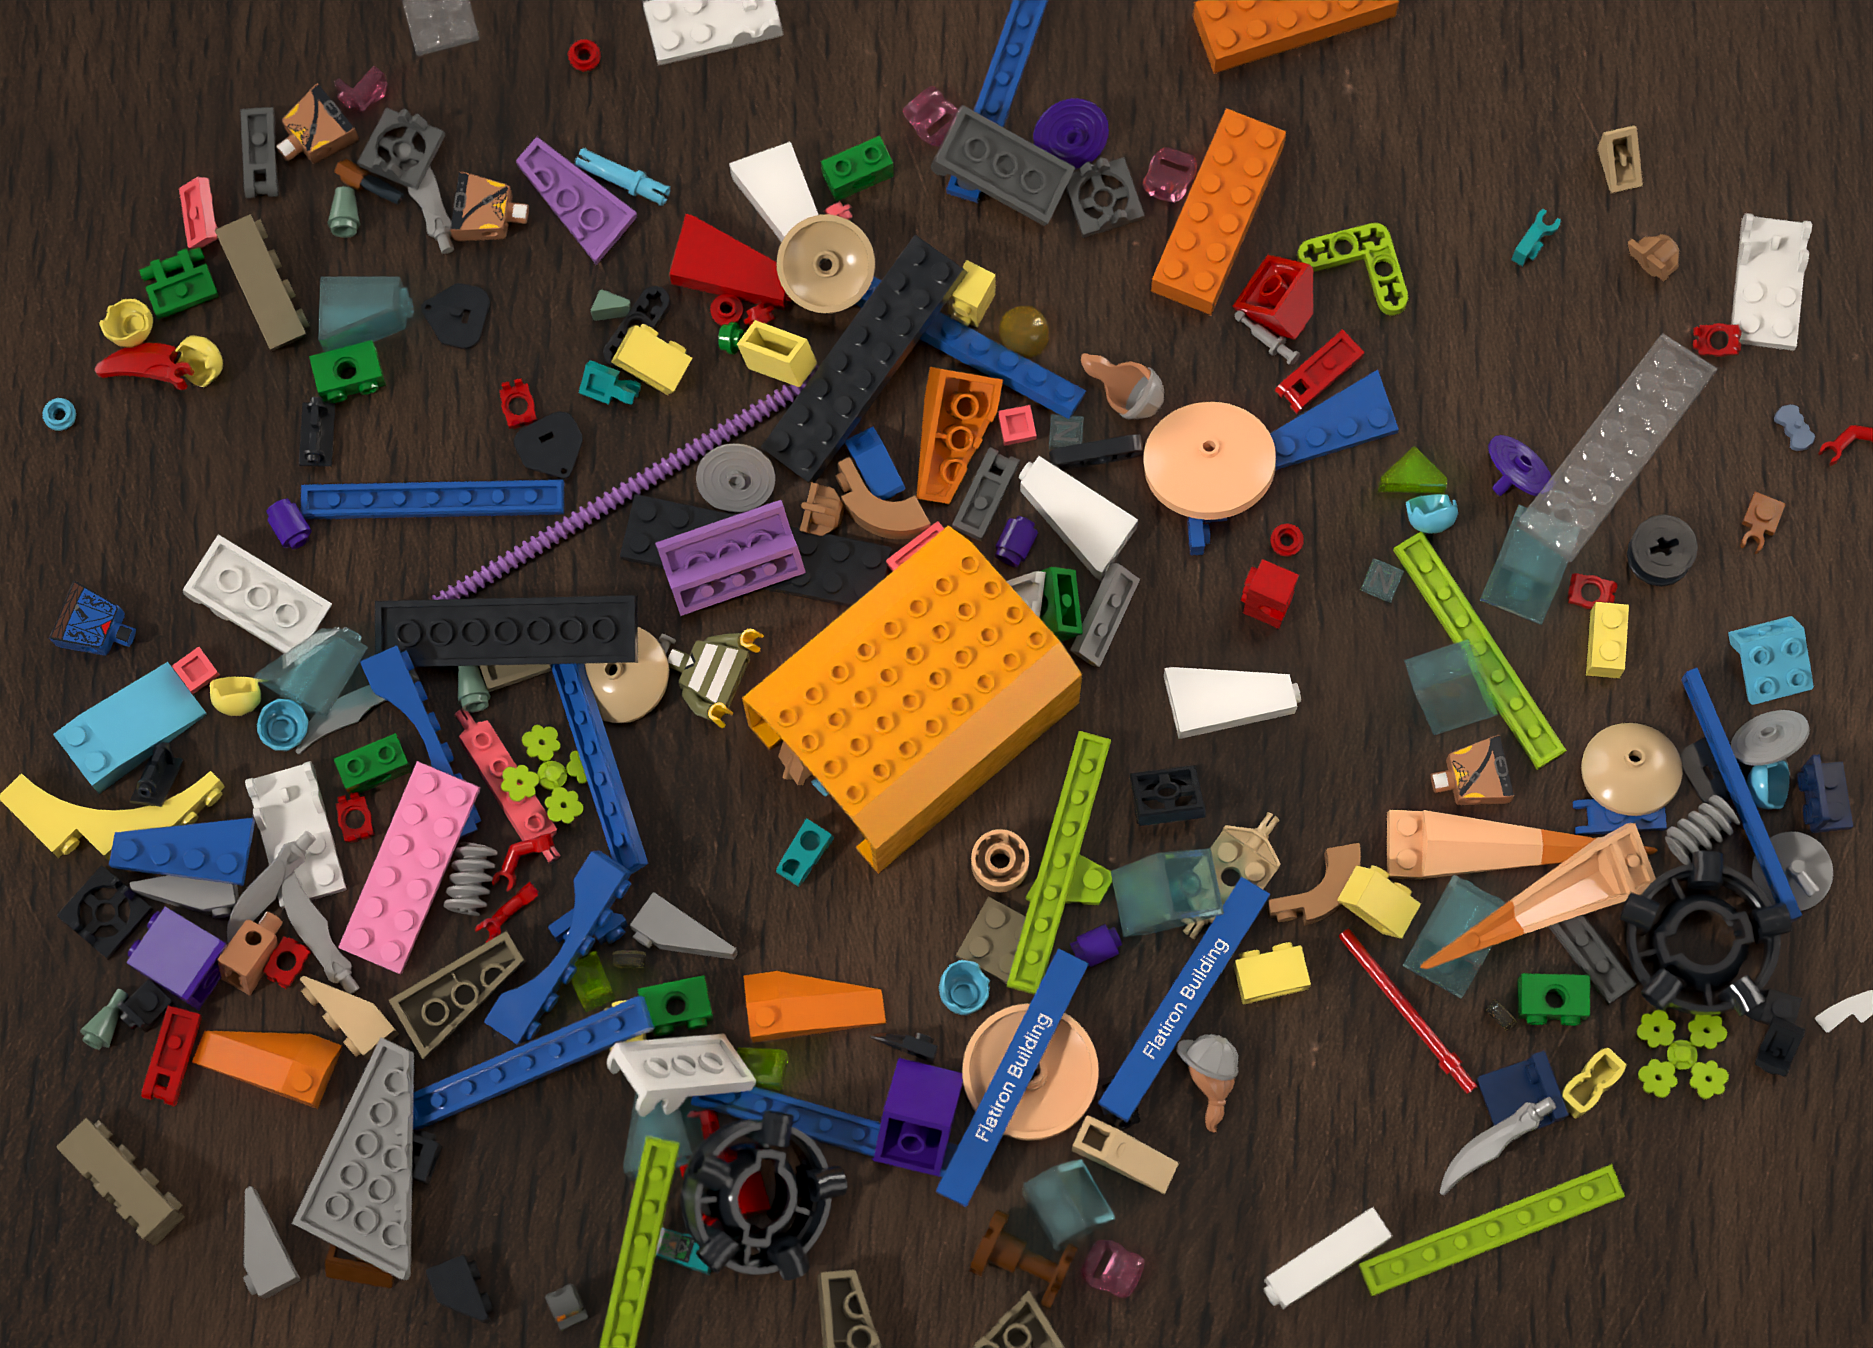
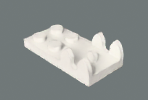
M651 0L643 2L658 65L783 36L775 0Z
M1745 213L1742 218L1731 325H1739L1740 330H1742L1739 340L1741 344L1793 351L1796 349L1803 278L1809 259V251L1806 248L1812 230L1811 221L1800 223L1754 217L1753 214Z
M219 534L183 589V593L193 602L204 604L218 617L232 621L296 661L332 606V603Z
M305 762L303 765L254 779H246V788L254 805L253 815L261 832L269 865L277 858L284 844L292 841L296 842L307 830L316 840L306 850L307 854L305 855L304 863L294 870L303 891L310 901L346 891L347 888L312 762ZM281 884L277 896L280 907L284 909L285 906L283 901Z
M725 1034L615 1043L607 1060L609 1070L616 1074L622 1069L638 1093L636 1110L641 1117L649 1114L662 1099H664L662 1101L663 1111L668 1115L674 1112L688 1096L751 1091L756 1083V1079Z

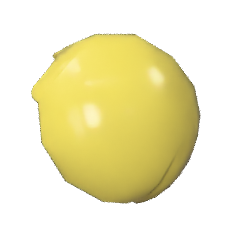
M123 299L114 304V306H109L105 320H100V327L104 336L121 347H134L142 344L150 334L153 325V317L149 308L137 299Z
M191 335L184 339L175 350L176 352L181 351V356L177 363L186 362L194 370V375L184 374V376L196 386L203 388L208 386L222 371L223 359L217 346L206 337Z
M219 678L210 682V699L213 706L221 713L229 716H242L252 712L258 706L261 700V690L256 678Z

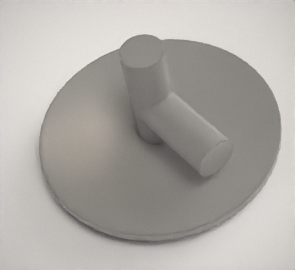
M726 444L716 447L702 458L696 472V483L702 497L712 506L728 512H745L759 507L770 497L775 485V471L770 460L756 448L744 444Z
M1777 710L1754 717L1742 725L1732 738L1731 748L1735 758L1747 765H1767L1778 761H1785L1788 764L1786 758L1801 748L1807 740L1810 730L1809 724L1803 715L1795 711Z
M1783 832L1770 838L1800 911L1814 907L1827 895L1832 884L1833 865L1828 852L1820 842L1804 833ZM1754 856L1752 863L1753 882L1758 885L1771 904L1774 905L1776 904L1758 860Z

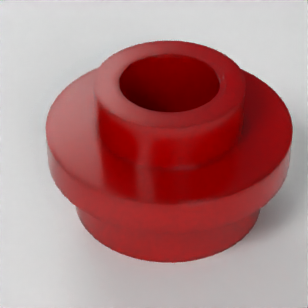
M583 39L575 42L570 47L568 57L575 69L590 71L599 64L601 54L596 43ZM582 53H589L591 55L588 60L583 61L579 59Z
M732 294L719 295L711 304V316L721 326L730 322H739L743 315L742 303ZM730 305L733 309L730 313L726 314L721 312V307Z
M761 303L746 311L748 318L743 321L745 325L749 324L750 326L755 320L766 324L775 319L772 313L774 308L772 305L766 308L764 303Z
M1292 524L1277 526L1270 538L1273 550L1284 557L1297 554L1304 542L1301 530ZM1288 536L1293 540V543L1285 546L1281 543V538Z

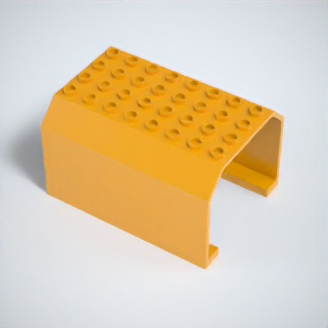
M948 525L753 688L742 700L748 726L765 746L771 750L783 740L850 816L866 838L856 846V849L879 874L1078 705L1082 674L1058 638L971 541Z

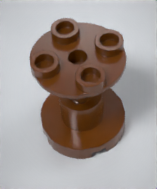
M997 1209L988 1225L990 1228H988L979 1244L969 1272L982 1277L989 1262L1014 1273L1016 1267L1049 1282L1041 1305L1051 1308L1078 1247L1069 1242L1059 1264L1026 1249L1027 1241L1004 1231L1010 1215Z

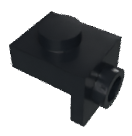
M1773 1016L1758 1047L1755 1065L1761 1067L1769 1074L1787 1077L1791 1061L1804 1037L1805 1029Z

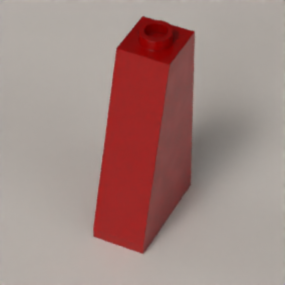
M685 215L669 273L671 284L716 295L732 294L739 300L754 304L764 303L767 307L772 305L773 308L785 310L787 300L793 301L780 283L777 262L695 216Z

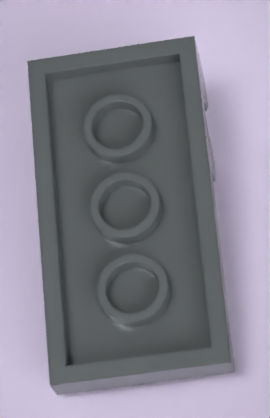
M964 105L958 109L930 166L931 170L937 175L946 176L950 174L958 178L957 183L960 188L966 190L978 189L1043 226L1049 223L1075 169L1070 164Z

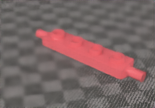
M463 709L462 711H457L455 717H457L464 728L458 740L521 840L526 841L551 833L553 838L557 828L548 818L545 809L535 794L533 797L528 798L525 796L522 801L515 802L510 799L509 792H504L501 789V784L504 781L502 777L504 769L507 767L517 769V765L489 721L476 723L468 711H463ZM554 846L550 847L549 850L542 851L548 863H552L553 860H557L561 856Z

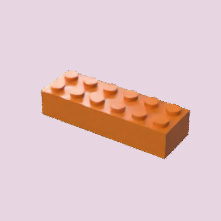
M1199 0L1195 2L1193 17L1213 72L1217 73L1395 17L1399 1Z
M1226 108L1153 275L1152 292L1212 315L1283 150L1286 131Z

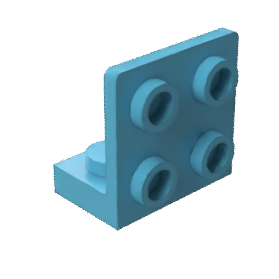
M1792 616L1728 632L1730 645L1741 657L1747 698L1750 704L1754 705L1813 689L1814 685L1804 627Z

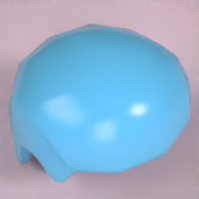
M1446 494L1419 496L1406 502L1408 519L1411 525L1424 533L1443 532L1455 523L1458 516L1456 500H1453L1452 505L1449 496Z
M277 699L267 704L262 709L257 722V733L266 746L275 751H289L300 745L308 729V718L303 707L291 699Z
M1785 761L1752 767L1746 784L1757 807L1762 809H1781L1784 807L1789 791V769Z
M959 960L950 964L941 976L939 983L940 998L945 1006L955 1014H973L981 1010L989 998V978L983 974L979 964L976 962Z

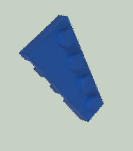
M1374 371L1270 433L1276 452L1275 470L1398 433L1399 429L1379 371Z
M246 818L115 832L109 866L117 869L244 886L255 819Z

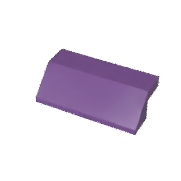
M781 500L656 542L680 616L806 573Z

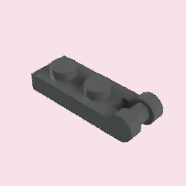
M273 107L242 109V151L246 199L256 198L259 194H268L269 197L279 196L275 111ZM266 173L267 181H255V174Z
M992 447L988 449L952 524L953 529L982 542L1018 469L1019 459L1013 456L1010 458L999 454V450ZM993 466L1003 470L1001 477L990 472Z

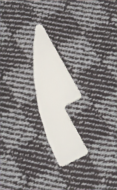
M1873 990L1849 997L1829 1007L1816 1016L1815 1020L1826 1033L1830 1032L1851 1014H1854L1863 1023L1873 1015Z

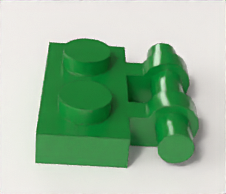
M201 247L189 251L187 248L177 251L178 255L163 261H160V259L150 262V266L139 269L143 281L152 278L157 280V283L145 288L158 320L219 297L207 264L194 268V262L205 259ZM181 267L184 268L185 272L170 278L166 277V273Z

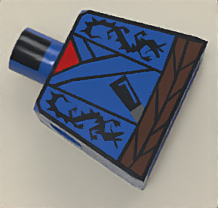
M73 581L49 639L55 646L60 648L108 655L113 642L130 647L135 638L136 629L121 624L125 613L117 604L84 585Z

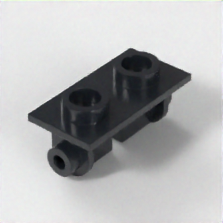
M311 397L310 402H302L299 466L332 467L335 403H323V398Z
M162 742L154 747L153 755H151L136 785L130 803L163 807L183 763L182 758H174L170 744Z

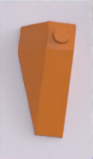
M930 367L924 399L917 499L950 504L967 471L970 459L983 440L981 439L989 423L993 421L997 414L1003 383L1002 379Z
M204 1031L192 1063L318 1109L343 1046L313 1034Z

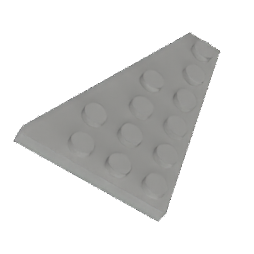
M381 1037L292 1224L402 1280L408 1281L411 1274L414 1053Z

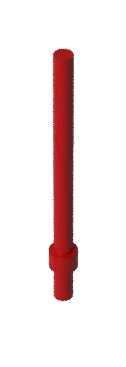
M1348 928L1338 937L1439 1059V1066L1446 1075L1451 1074L1466 1094L1474 1090L1477 1085L1461 1066L1463 1062L1456 1053H1450Z

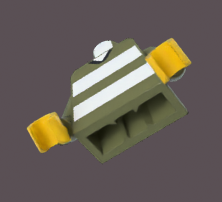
M750 628L746 629L743 633H728L707 637L704 641L697 640L690 654L672 649L668 657L669 668L682 672L679 679L682 697L695 715L713 721L720 728L726 726L720 719L723 715H733L729 708L750 661L749 652L745 649L758 653L761 648L753 644V642L758 637L763 638V634Z

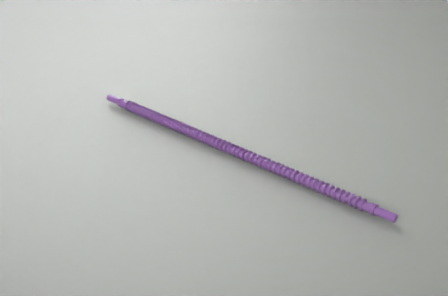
M815 366V371L810 373L801 387L794 385L787 387L783 385L782 391L776 389L773 396L767 394V399L765 401L759 399L757 406L751 404L750 410L742 409L740 416L734 414V419H726L725 425L719 423L717 430L711 428L709 430L710 434L702 433L700 440L694 438V443L691 445L686 443L685 449L677 448V454L669 453L668 459L661 458L660 464L654 462L653 468L649 469L646 467L643 474L637 472V477L635 479L629 477L627 484L621 482L620 488L612 487V493L604 492L603 498L596 497V502L593 504L588 502L587 508L581 506L579 513L572 511L570 518L564 516L562 523L556 521L555 527L547 526V532L539 531L537 538L531 536V541L528 543L523 541L522 547L514 546L515 551H506L505 557L498 556V561L495 563L491 560L489 562L490 566H481L482 570L480 572L474 570L473 576L469 577L466 575L464 582L457 580V586L452 587L449 585L447 592L441 590V595L439 597L432 595V600L460 599L463 596L469 598L468 593L472 591L477 593L478 587L485 588V583L488 581L493 583L494 577L502 578L501 574L503 572L509 574L511 567L517 569L519 562L526 564V558L534 559V554L536 552L542 554L544 547L550 549L551 543L559 544L561 537L567 539L568 533L575 534V529L578 527L583 529L584 523L592 524L591 519L593 518L599 520L600 514L604 513L607 515L609 508L615 510L617 503L624 505L626 498L632 500L634 493L640 495V490L643 488L648 490L649 484L657 485L656 480H665L666 474L672 476L673 470L677 469L680 471L682 464L689 466V460L697 461L699 454L705 456V451L708 449L710 451L713 450V446L716 444L722 446V440L730 441L731 435L737 437L739 430L745 432L746 426L750 425L753 427L756 420L762 422L764 415L770 417L771 411L778 412V407L781 405L786 407V402L789 400L793 403L795 401L794 397L800 394L819 366Z

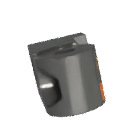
M568 1284L555 1292L545 1295L561 1331L589 1319L579 1293L573 1284Z

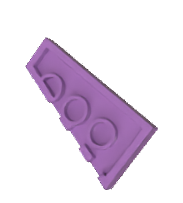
M538 137L532 141L516 160L522 172L596 265L637 218V213Z

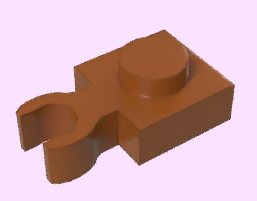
M1754 492L1742 521V525L1750 527V531L1742 538L1741 548L1745 547L1748 539H1754L1758 544L1755 553L1758 554L1764 546L1763 534L1774 535L1786 503Z

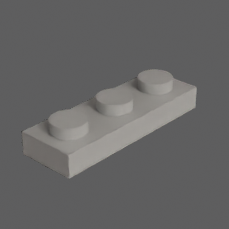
M1110 563L1083 621V634L1076 636L1070 649L1071 652L1092 666L1100 667L1140 581L1137 576L1122 565Z

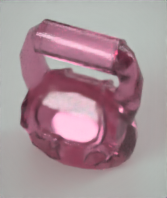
M934 86L927 87L903 108L905 118L915 127L920 138L932 146H940L958 111L952 103L944 99L941 92ZM946 112L951 114L953 118L930 137L927 129L941 116L943 117Z
M1169 147L1160 149L1150 162L1148 173L1143 180L1144 190L1153 197L1164 201L1176 202L1180 200L1186 192L1187 185L1197 173L1195 157ZM1164 159L1190 169L1187 172H1182L1181 170L1167 167L1165 164L1161 165L1160 160Z
M1099 1240L1094 1242L1081 1272L1082 1277L1090 1286L1099 1290L1109 1291L1117 1297L1126 1298L1135 1289L1143 1272L1145 1262L1140 1255L1128 1252L1122 1245L1113 1240ZM1106 1248H1109L1113 1254L1109 1257L1110 1260L1105 1271L1102 1272L1101 1279L1093 1278Z

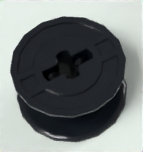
M1662 514L1652 516L1638 526L1629 541L1627 558L1629 566L1637 578L1649 585L1662 587L1675 584L1686 575L1696 559L1698 545L1695 534L1687 523L1675 516ZM1658 545L1661 549H1666L1672 546V548L1669 549L1666 556L1663 552H1658L1652 555V553H1654L1657 549Z

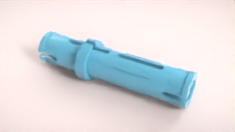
M586 148L581 149L579 152L582 158L590 162L577 157L575 162L577 168L624 187L633 196L639 194L661 206L667 201L664 196L656 192L669 197L670 186L663 185L646 177V173L640 170L634 172L590 152Z

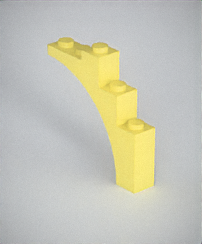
M210 771L185 791L165 800L163 807L145 806L128 810H97L62 801L34 785L21 773L0 794V800L58 858L63 854H70L79 845L80 841L78 839L84 835L110 861L115 832L194 824L198 819L197 814L206 805L210 807L222 796L221 790L225 786Z

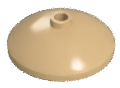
M816 215L796 224L784 237L777 255L778 277L787 295L801 307L818 313L839 312L854 305L867 292L875 271L874 252L867 236L853 222L836 215ZM824 258L832 262V268L828 271H823L819 266L820 261Z
M639 627L638 663L584 664L601 718L607 722L628 723L644 717L658 705L667 688L669 664L666 653L653 635ZM616 664L618 667L616 674L610 675V667Z
M1638 723L1616 724L1597 733L1588 743L1581 763L1582 779L1590 795L1606 809L1628 816L1651 814L1666 806L1676 795L1683 773L1682 761L1674 744L1658 730ZM1636 756L1640 759V761L1633 762L1629 759V757Z

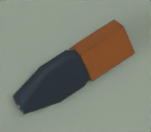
M348 159L338 162L334 172L340 175L341 181L358 191H361L364 187L397 205L402 201L404 195L377 177L370 175L371 172L359 167Z

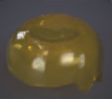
M1017 306L1008 310L1002 316L999 332L1004 347L1025 358H1032L1042 353L1049 340V330L1046 318L1040 311L1033 306Z

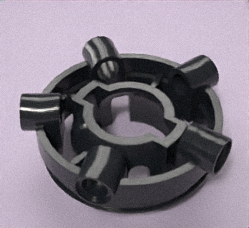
M1715 851L1693 852L1692 864L1679 866L1665 872L1655 879L1641 896L1630 892L1620 916V920L1628 923L1626 940L1629 960L1637 979L1644 987L1641 990V995L1644 999L1660 1011H1665L1670 1007L1683 1013L1695 1015H1715L1735 1009L1741 1017L1765 1002L1766 1000L1760 993V990L1766 985L1776 968L1780 954L1781 934L1792 931L1791 918L1785 903L1772 905L1765 893L1751 879L1734 869L1723 866V854ZM1687 881L1686 889L1717 891L1721 886H1724L1738 894L1750 906L1752 911L1748 916L1746 911L1738 913L1732 905L1713 895L1699 893L1684 896L1682 888L1678 883ZM1670 886L1672 894L1676 899L1661 912L1663 917L1652 927L1651 950L1648 949L1638 953L1637 934L1644 937L1650 930L1660 904L1651 900V898L1659 891ZM1696 910H1710L1721 915L1727 925L1732 927L1736 940L1733 941L1731 951L1724 960L1714 965L1704 966L1691 962L1682 953L1673 956L1669 955L1665 939L1677 934L1679 923L1689 913ZM1754 940L1756 945L1764 943L1761 967L1754 981H1752L1749 975H1746L1718 995L1722 1003L1712 1005L1711 991L1724 987L1739 974L1740 967L1747 960L1749 947ZM1653 957L1659 970L1652 978L1646 972L1641 962L1642 959ZM1675 976L1684 980L1686 982L1685 985L1683 986L1682 983ZM1682 989L1703 992L1702 999L1704 1005L1690 1004L1678 1000L1676 997Z
M764 1110L762 1119H745L727 1124L706 1138L689 1160L681 1188L682 1215L689 1234L700 1247L696 1251L697 1257L714 1272L719 1273L725 1266L746 1274L760 1275L779 1271L783 1280H793L804 1275L810 1269V1264L805 1254L815 1244L826 1224L831 1207V1199L846 1194L847 1180L840 1166L828 1167L821 1150L809 1136L792 1127L794 1115ZM744 1134V1137L755 1140V1143H738L725 1148L736 1138ZM789 1144L791 1145L801 1164L795 1166L796 1174L792 1166L785 1159L786 1153L769 1148V1145L789 1147ZM725 1148L729 1156L737 1158L728 1163L717 1156ZM762 1158L772 1161L775 1167L774 1176L776 1181V1193L773 1204L766 1213L769 1219L774 1222L766 1225L764 1229L755 1224L750 1225L747 1223L738 1207L740 1188L751 1174L760 1171ZM798 1196L802 1197L801 1206L797 1205ZM701 1210L704 1215L717 1219L711 1224L712 1226L703 1223ZM794 1212H798L789 1230L786 1233L781 1232V1230L789 1223ZM751 1246L757 1247L759 1253L750 1255Z

